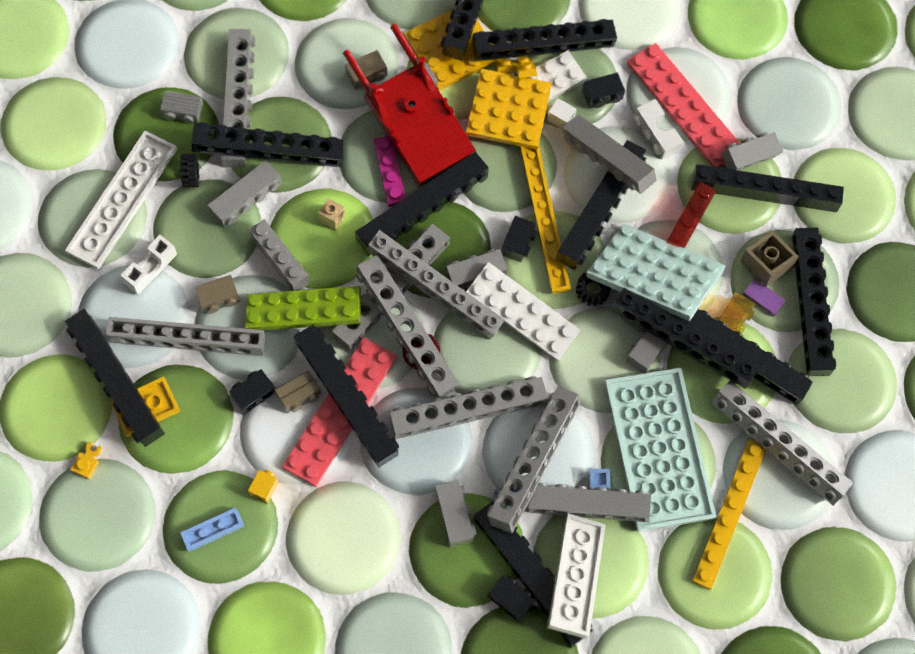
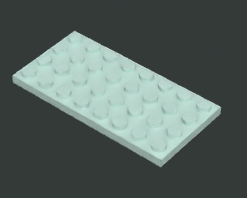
M676 368L605 380L629 493H635V491L640 490L651 494L649 523L635 521L637 532L716 519L682 369Z

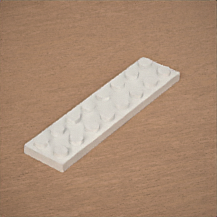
M144 131L67 246L66 253L99 270L176 153L177 146Z

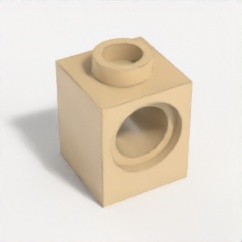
M327 199L318 213L320 223L336 231L345 217L344 206Z

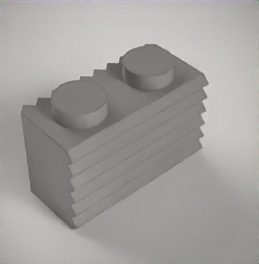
M165 91L160 107L162 116L171 121L178 119L188 124L198 123L203 107L202 97Z

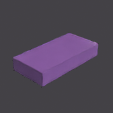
M756 279L752 281L743 293L746 298L772 316H775L786 301Z

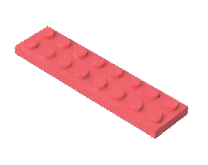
M657 43L627 60V65L707 162L713 167L724 165L721 153L727 150L726 146L733 143L739 145L740 142Z
M363 337L346 364L345 372L348 376L350 374L353 376L357 383L355 387L358 391L362 390L367 397L366 403L369 404L397 359V355ZM329 393L282 466L283 469L316 488L353 430Z

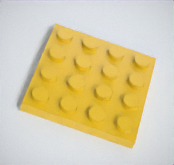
M452 10L404 33V37L418 59L421 56L425 57V64L428 63L437 78V88L439 91L480 72L481 68L486 69L501 60L475 61L471 43L473 33L484 31L478 20L476 21L463 61L442 55L443 48L440 47L442 37L447 36V33H445L447 23L452 22L450 19Z
M481 68L466 135L538 150L552 83L531 78H519L517 75Z

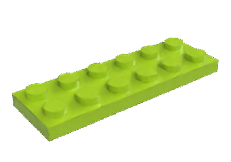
M360 286L247 294L245 329L277 330L305 328L313 324L315 327L360 324Z

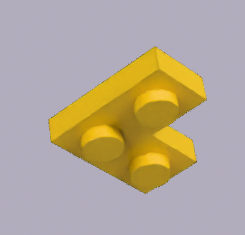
M526 56L518 57L516 60L502 59L500 62H495L497 72L517 73L519 78L537 76V69L531 58Z

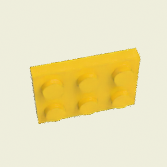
M164 376L138 388V391L158 422L181 412ZM113 407L125 436H131L133 430L131 427L127 428L121 419L124 417L121 412L118 413Z

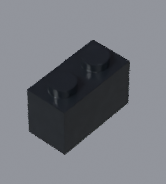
M618 72L584 81L582 92L590 109L594 107L600 108L611 102H620L624 97L625 89Z
M515 216L501 247L502 255L518 262H522L523 257L527 258L531 249L529 243L530 241L534 242L538 232L535 230L536 223Z
M260 369L250 373L242 383L234 384L229 392L232 399L245 415L274 395L276 388L263 370Z
M503 575L488 593L487 597L519 623L534 605V596L528 590L520 589L517 586V581L512 577L508 576L507 578Z

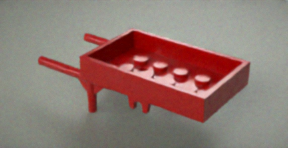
M393 24L390 28L412 62L413 66L378 86L376 83L370 85L349 49L345 50L343 55L366 91L364 99L417 186L420 187L441 175L476 150L454 116L452 106L449 107L447 98H443L425 69V57L421 56L418 60L397 24Z

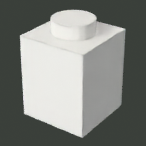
M557 99L554 104L551 103L546 111L548 113L547 121L563 129L562 127L575 117L576 108Z

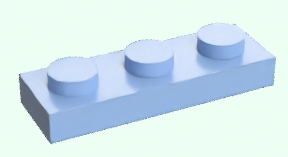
M235 507L181 532V536L188 552H191L245 526Z

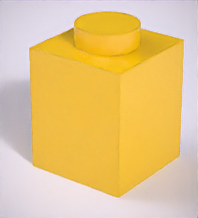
M258 470L248 490L249 495L268 504L278 485L276 475L269 470L264 472Z

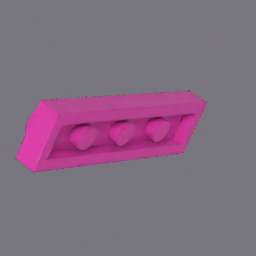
M388 136L374 138L388 207H393L406 198L395 148Z

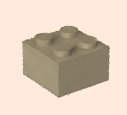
M772 230L745 249L741 262L767 287L793 269L798 255Z

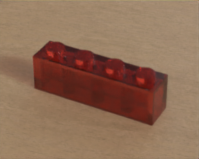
M702 182L698 184L666 243L676 247H687L717 190Z

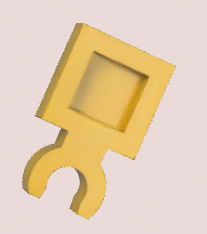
M90 441L86 445V453L80 452L70 469L72 472L89 480L99 463L95 457L99 456L102 452L101 446H98L95 451H91L93 443Z

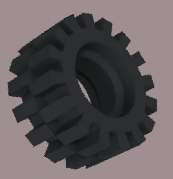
M181 154L180 176L183 188L199 187L200 176L197 154Z
M585 272L579 277L576 286L578 299L581 298L583 304L587 302V306L593 304V307L597 306L598 303L602 305L603 301L606 302L611 291V287L587 278V273ZM590 282H596L600 285L601 291L597 294H591L587 291L586 286Z

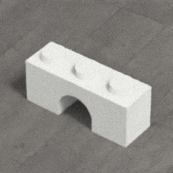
M654 99L638 107L634 119L636 124L644 130L646 139L650 140L653 144L655 153L660 155L663 160L681 151L684 142L675 128L663 131L657 127V124L663 121L665 112L657 100Z
M161 235L147 247L148 253L139 264L133 262L120 275L124 284L138 295L177 255L174 245Z

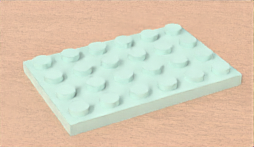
M623 224L587 271V278L620 292L623 288H626L660 309L690 321L724 272L725 265Z

